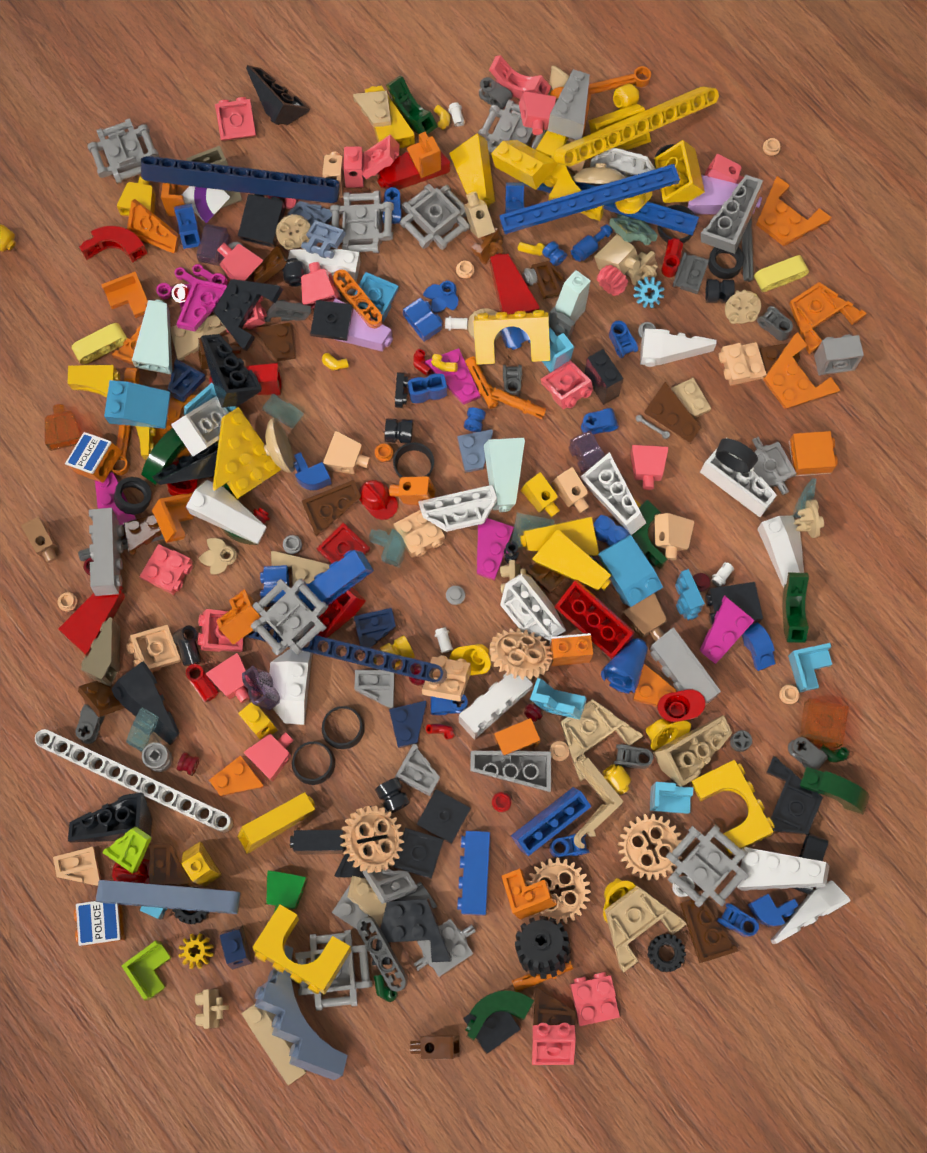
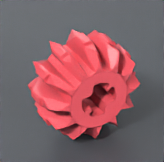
M606 265L597 275L599 286L613 296L622 293L628 283L626 275L612 265Z

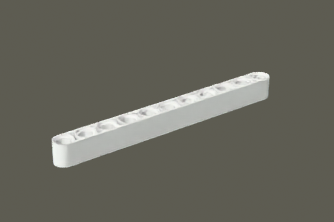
M40 730L35 735V742L41 748L136 793L142 792L145 797L217 831L228 832L233 826L232 818L226 813L49 730ZM49 735V742L47 744H43V738ZM67 743V750L61 753V745ZM83 751H84V752H85V757H84V759L81 760V761H78V760H77L78 754H79L80 752H83ZM102 760L101 768L95 769L96 761ZM120 768L119 776L113 777V770ZM133 776H137L138 782L131 786L130 779ZM155 784V792L148 794V787ZM168 793H173V800L166 802L165 796ZM191 801V808L184 811L182 807L184 802ZM208 809V818L201 819L200 814L202 810ZM223 817L227 818V825L220 828L218 821Z

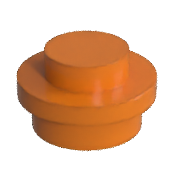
M385 443L378 445L375 449V457L381 462L391 460L393 457L392 447Z

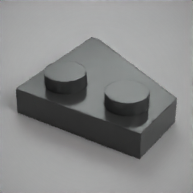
M277 300L266 312L267 317L264 319L265 322H270L272 317H281V321L305 320L311 314V306L303 305V303Z

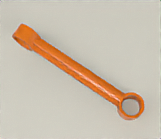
M640 66L635 69L634 74L589 84L588 94L616 89L625 84H635L641 88L646 87L650 82L651 71L647 67ZM643 74L647 79L641 80L636 75ZM564 87L555 88L550 92V96H556L555 103Z
M127 367L125 369L124 382L139 384V368ZM119 425L116 446L122 452L117 460H124L125 466L118 471L112 468L111 471L115 475H124L130 468V464L126 459L130 425Z

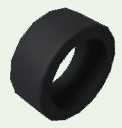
M714 247L709 256V270L720 279H731L737 276L743 266V252L739 247L735 254ZM721 253L732 255L736 259L735 267L730 269L720 267L715 261L716 256Z
M127 477L117 484L114 501L120 511L131 515L140 514L148 508L152 491L147 482L141 478ZM125 488H136L144 494V500L138 504L128 503L122 498V491Z

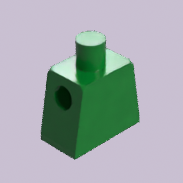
M268 870L266 904L275 906L274 913L279 905L296 910L308 878Z

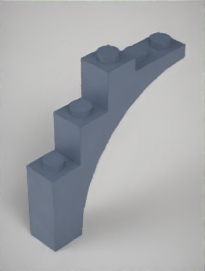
M286 945L285 955L291 960L293 948ZM273 968L269 973L268 981L256 990L255 999L257 1000L255 1007L276 1014L272 1022V1027L274 1028L272 1035L294 1043L289 1052V1056H291L289 1064L332 1080L343 1076L348 1055L331 1047L314 1032L302 1015L295 999L290 978L291 974L285 970L281 973Z

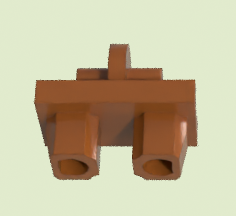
M494 227V233L481 237L482 244L475 243L472 247L473 254L479 257L483 264H486L491 256L499 253L502 254L504 251L501 246L503 239L498 233V228Z

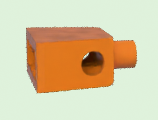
M401 477L399 485H390L389 493L390 496H399L403 504L419 505L418 501L435 498L436 489L429 477Z

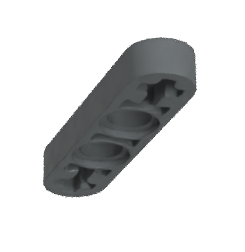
M372 917L360 919L357 924V930L389 988L396 992L403 990L408 984L407 975L376 920ZM364 921H365L366 923H371L372 926H370L369 929H370L371 933H375V932H376L377 935H375V936L371 937L370 939H368L367 936H369V935H371V934H370L369 930H364V929H363V927L365 926ZM374 939L381 940V950L378 951L373 948L372 942ZM385 957L391 958L393 962L390 969H386L382 964ZM395 969L398 970V971L395 972L394 974H395L396 978H400V977H401V979H402V982L400 983L401 987H400L398 984H397V985H394L393 982H394L396 979H395V977H394L393 974L389 976V975H388L389 972H392V971H394Z

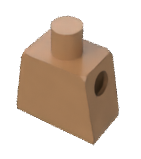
M38 516L21 525L33 549L39 556H44L47 563L58 559L54 551L58 546L45 521Z
M654 593L623 611L621 617L641 638L651 634L656 642L664 635L661 627L665 625L667 620Z

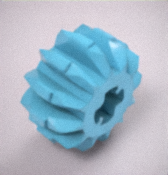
M644 277L645 283L638 280L637 282L641 286L640 288L634 286V290L639 292L633 294L634 298H638L636 302L638 304L643 302L642 306L644 308L647 307L648 302L651 308L654 307V301L659 305L660 301L657 298H664V295L659 293L664 291V287H659L661 281L655 282V277H651L650 282L648 277ZM648 288L653 290L649 297L645 294Z

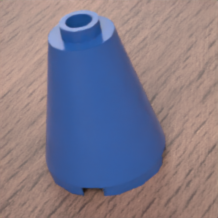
M639 638L631 639L602 669V679L610 681L609 686L617 691L627 694L633 691L634 693L639 684L648 650L646 643Z

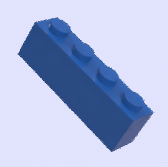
M350 550L344 555L343 559L332 563L327 571L314 577L315 580L306 584V586L321 602L324 601L329 605L374 570L363 552ZM300 591L297 595L314 611L316 607Z
M572 787L513 833L511 837L521 852L529 856L587 811L591 805L580 790Z
M466 831V835L461 836V848H465L464 856H460V868H464L463 877L459 876L458 889H462V897H458L457 910H461L462 915L486 916L490 832Z

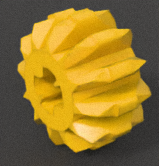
M200 933L197 939L194 934H190V941L187 938L183 939L186 946H179V949L184 950V953H180L178 956L179 958L186 957L182 964L187 965L190 962V969H194L195 965H197L198 969H201L202 961L205 964H209L210 962L206 957H213L214 955L208 952L214 946L212 944L206 945L210 939L206 937L202 941L203 934ZM198 945V949L201 951L200 954H196L194 957L195 953H192V949L197 948Z

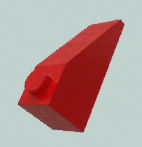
M350 588L330 603L326 611L318 617L327 628L323 632L320 631L316 636L328 638L354 617L366 600L355 589Z

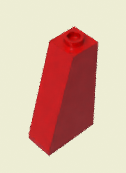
M406 152L395 159L390 166L384 167L378 172L377 182L382 189L385 188L387 190L393 187L400 190L449 173L450 161L441 152V170L421 178L410 155Z
M499 253L491 256L490 268L500 312L515 314L517 311L533 313V311L539 310L538 303L509 254Z
M278 363L245 366L249 371L252 370L262 388L261 392L256 395H281L282 376ZM211 376L209 379V384L213 383Z
M119 586V594L95 596L93 593L58 630L88 656L91 651L92 642L101 633L100 628L109 617L114 618L123 602L125 595L122 590L124 588Z

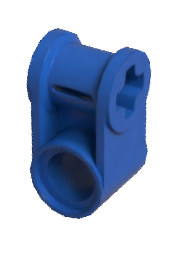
M391 187L384 193V202H392L394 204L392 224H399L401 221L400 192L398 189ZM383 212V223L385 221V212Z
M615 321L611 325L609 338L615 347L618 357L624 358V355L630 352H637L638 346L627 325L623 321ZM614 330H620L622 334H617Z
M607 408L586 414L581 425L582 432L590 436L616 430L619 426L614 410Z
M464 694L461 699L463 703L461 707H457V704H454L457 703L455 700L430 696L432 715L460 714L468 707V700Z
M576 834L555 839L549 847L551 855L555 858H563L590 853L586 847V834L581 838L585 848H578L575 845L574 836ZM556 843H561L564 846L563 853L555 851L554 846Z
M726 903V909L717 922L744 937L755 935L759 929L758 922L734 905ZM745 922H750L753 925L751 933L744 930L743 925Z

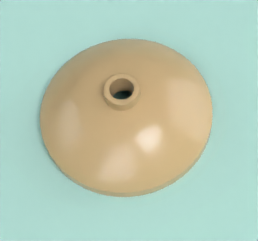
M596 163L595 167L585 168L575 174L573 181L607 184L626 177L619 171L606 167V163Z
M272 418L267 425L265 434V452L267 456H271L274 463L283 471L291 473L295 467L288 437L280 421L277 418Z

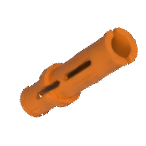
M473 356L466 359L465 363L479 388L480 396H483L489 409L495 408L499 405V402L490 398L493 390L492 385L488 384L479 364H476V358Z
M494 387L490 396L491 399L500 401L521 410L523 414L528 413L539 419L543 418L546 408L531 403V400L521 399Z
M570 961L569 964L565 963L566 969L563 972L560 970L556 971L557 976L573 970ZM529 973L511 981L515 991L520 992L551 979L552 976L547 974V979H541L540 974H537L535 978Z

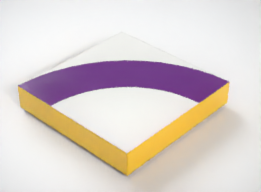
M189 186L182 194L185 203H192L194 213L205 223L230 198L224 190Z

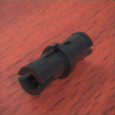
M513 541L512 544L508 542L504 549L505 561L508 564L510 560L516 561L519 552H517L518 545Z

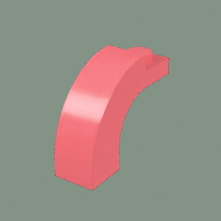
M501 55L495 56L489 69L496 78L495 81L510 90L512 96L518 99L521 98L523 91L548 95L551 86L542 75L534 77L521 75L514 71Z

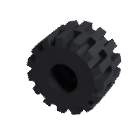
M539 916L540 920L535 921L534 917L530 918V924L523 923L520 926L522 932L517 931L516 933L517 941H515V948L519 962L525 972L529 970L530 975L535 978L537 974H540L541 979H547V974H551L553 978L557 976L556 971L560 970L563 972L566 969L565 963L569 964L570 961L569 953H571V947L567 931L564 930V926L561 923L557 924L556 919L550 917L549 921L546 920L545 916Z

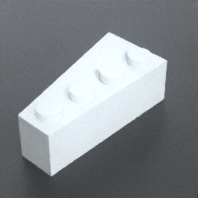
M716 449L704 463L700 473L757 516L761 517L777 496L776 493L762 477H758L753 471L754 468L748 473H740L723 465L715 455Z
M610 452L580 476L585 486L631 535L646 524Z
M505 673L503 680L499 683L495 682L488 689L487 693L480 695L470 707H467L460 713L459 723L474 740L533 688L532 682L526 676L524 680L518 675L514 679L513 674L506 676Z
M744 847L747 853L742 858L741 869L749 876L746 880L743 879L737 886L741 891L826 887L829 865L826 862Z

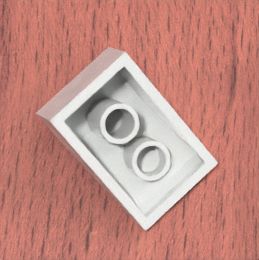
M215 396L171 425L191 455L195 456L219 440L222 417L229 412L226 407H221L217 396Z

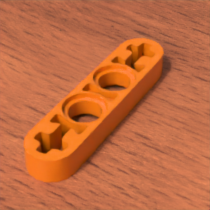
M337 270L333 275V280L338 290L353 305V308L367 326L373 329L382 325L381 312L346 270ZM338 277H345V282L347 285L345 286L344 282L342 280H339ZM349 289H356L358 291L354 296H350L347 293ZM361 302H366L368 307L360 309L358 305ZM370 312L374 318H377L376 322L374 320L371 321Z

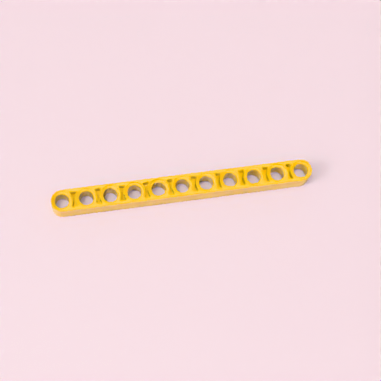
M711 87L694 89L559 147L554 153V160L561 165L573 166L716 103L719 97L718 90Z

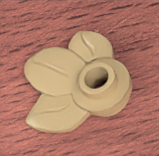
M210 538L207 539L210 550L198 558L202 564L211 566L210 573L212 575L223 573L228 565L235 562L237 553L234 548L226 546L223 540ZM225 554H231L230 558H224Z

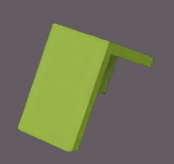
M156 940L121 966L142 998L150 1000L166 988L155 970L172 957L162 942Z

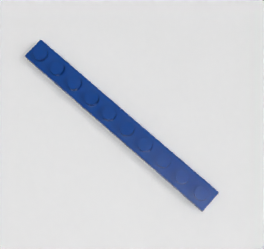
M671 164L499 215L504 234H508L678 184L680 178L675 165Z
M575 182L581 191L596 187L583 182ZM544 183L538 187V190L551 193L553 187H548ZM615 202L604 205L605 210L692 236L699 221L698 216L647 202L638 212L633 214L620 212Z

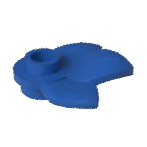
M444 281L440 285L433 284L423 293L424 297L432 299L431 307L434 313L442 312L446 307L454 311L459 302L456 296V285L451 281ZM445 289H450L451 291H450V292H445L444 290H445Z

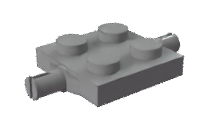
M759 437L754 438L752 442L757 449L755 454L758 457V461L754 465L753 471L758 477H762L769 487L778 486L782 495L787 494L789 490L784 482L794 477L797 473L779 442L763 446Z
M452 919L439 926L441 935L445 939L448 953L452 957L450 962H432L430 940L417 941L424 957L413 963L416 969L419 971L429 964L440 977L471 956L473 953L467 944L466 938L476 932L475 929L471 930L474 928L472 924L463 931L455 926Z

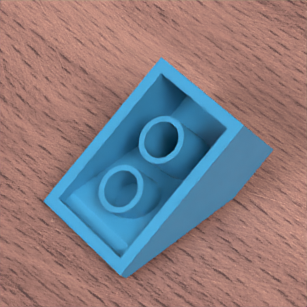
M109 380L104 417L109 424L166 429L171 393L131 382Z
M631 535L598 554L605 570L611 574L610 579L623 604L632 607L663 588L655 570Z

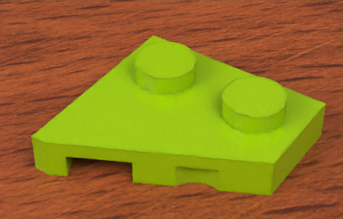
M134 827L125 833L123 837L117 839L110 847L104 849L103 853L133 874L137 872L152 837L139 828Z

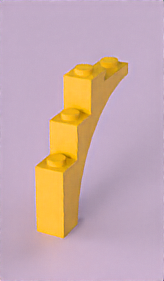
M547 129L536 150L554 160L556 149L566 145L569 137L550 132ZM558 164L543 182L546 186L553 187L548 201L581 191L572 180L566 165ZM604 205L580 213L600 221L603 216Z
M114 365L68 366L67 384L72 390L89 391L107 398L109 380L120 381V373ZM136 426L140 439L141 456L144 460H147L152 449L155 447L153 436H156V428Z

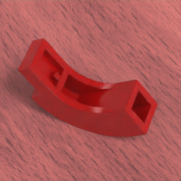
M104 226L90 231L93 238L84 241L82 245L78 246L86 260L108 248L122 250L132 263L147 254L145 246L138 236L130 230L119 226Z

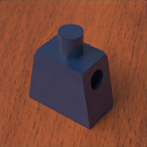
M243 925L222 931L220 940L227 965L233 970L253 964Z

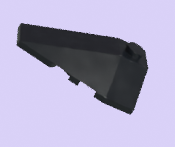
M247 65L246 70L265 113L271 118V122L276 125H289L309 112L310 109L297 96L291 97L287 93L288 89L276 84V80L263 69Z
M220 334L201 336L215 393L222 408L240 406L261 392L262 388L252 370L249 371L244 366V361L235 356L232 352L233 349Z
M218 442L213 443L195 456L180 457L178 464L168 465L152 476L153 480L163 485L214 476Z
M143 661L119 678L111 690L123 707L171 745L178 738L180 732L171 712L166 711L163 701L165 699L163 694L159 695L154 685L157 683L155 676Z
M144 793L123 795L117 801L111 804L107 803L101 809L93 813L89 812L69 822L68 842L116 841L134 827L139 828L151 837L152 816Z

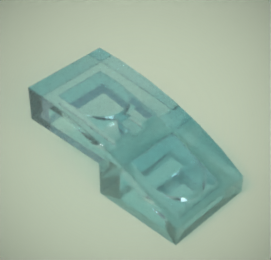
M274 393L262 407L263 411L292 429L304 415L303 412L292 404H287Z
M812 478L800 494L794 508V518H801L797 514L798 511L805 509L807 500L813 499L817 479Z
M142 707L132 724L126 743L142 752L148 745L150 735L155 731L159 717Z

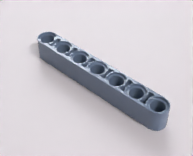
M99 880L95 902L238 914L241 893L226 890Z

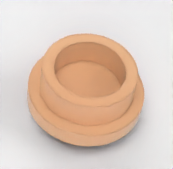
M770 138L763 144V151L769 156L777 155L781 149L779 141L775 138Z
M461 261L456 267V273L461 278H470L474 273V266L469 261Z
M66 592L58 598V606L63 611H72L77 606L78 600L73 593Z
M785 685L781 688L779 696L785 704H794L799 699V691L793 685Z
M562 741L554 742L550 747L551 757L556 761L565 760L569 755L568 745Z

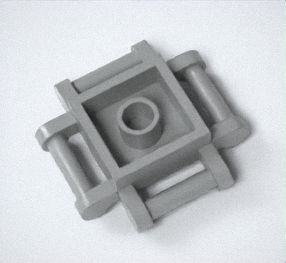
M510 99L504 110L496 105H491L488 118L483 128L478 132L479 135L486 138L489 154L502 141L518 140L529 146L534 134L532 133V128L523 126L519 105ZM495 117H499L500 120L493 134L488 133ZM543 130L541 135H536L531 148L536 150L547 130Z
M130 118L115 126L103 130L101 128L97 129L100 142H91L87 146L98 168V176L104 178L114 175L117 184L121 183V180L141 174V158L145 156L159 157L158 150L154 148L149 135L150 130L148 126L143 124L134 130ZM143 136L148 149L146 154H143L138 138ZM104 150L110 165L109 167H104L99 151Z
M427 184L424 190L410 201L401 204L403 211L407 215L401 219L399 224L406 228L420 242L419 245L423 249L427 248L434 240L438 247L443 250L459 234L470 229L469 224L463 218L466 217L464 204L451 192V188L448 185L443 186L439 190ZM415 220L428 235L424 237L411 224V221ZM457 222L459 226L442 239L441 237L450 231Z
M380 190L373 193L358 194L344 192V206H330L332 226L339 228V214H343L342 228L346 235L341 242L343 243L342 249L355 252L373 251V253H379L382 241L393 239L391 227L394 204L392 202L381 204ZM374 200V204L351 205V201ZM382 212H385L384 232L382 233Z
M303 578L297 580L292 588L282 579H279L276 582L277 585L266 596L252 605L262 617L254 621L251 628L258 632L273 648L272 651L275 655L282 653L288 646L299 655L305 645L320 631L323 632L327 628L318 617L326 611L328 605L318 599L306 586L307 583ZM284 590L286 594L266 612L264 607ZM300 591L316 607L314 611L297 595ZM267 622L283 639L280 643L263 627Z
M716 824L706 836L692 826L688 830L689 833L672 853L669 852L666 855L678 867L667 880L670 883L674 882L695 901L694 904L698 908L709 896L720 906H723L726 903V898L743 879L746 880L749 876L737 865L747 852L743 848L740 849L719 831L720 828ZM713 837L735 855L732 860L710 841ZM695 838H698L700 842L681 862L678 857ZM733 869L737 874L718 895L714 890ZM682 872L704 890L701 895L679 877Z
M345 930L344 933L320 936L310 934L311 951L295 953V959H298V964H306V958H311V962H313L324 950H318L317 944L328 943L332 936L345 941L351 947V953L327 992L350 990V996L322 999L321 992L316 994L307 988L308 984L303 981L300 983L298 996L314 994L316 1011L334 1006H358L356 989L373 987L369 976L367 955L369 950L366 945L352 946L351 930ZM359 952L362 982L355 981L353 953Z

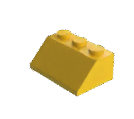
M634 104L588 121L591 134L645 111V108L639 104ZM648 132L614 148L629 150L651 142L650 133Z
M518 140L502 141L491 153L497 169L535 190L558 166V163L552 158Z
M682 140L654 158L656 169L674 164L680 178L678 184L661 188L663 202L691 201L705 193L696 150L687 142Z

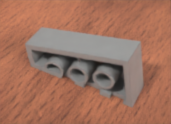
M573 69L550 113L548 131L575 140L582 138L590 74Z
M745 175L732 192L730 198L724 202L716 216L714 215L709 225L701 232L702 243L735 254L763 191V180Z
M112 508L89 510V517L93 521V525L89 526V533L93 542L90 545V555L94 561L90 562V587L95 596L119 594V586H122L120 569H123V562L120 555L123 553L121 536H124V527L120 525Z
M470 751L471 772L551 792V752L515 751L504 756L501 751Z

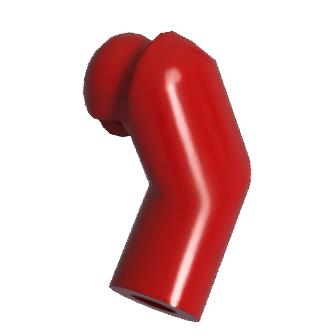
M417 349L413 356V365L421 373L428 376L432 368L425 364V351Z

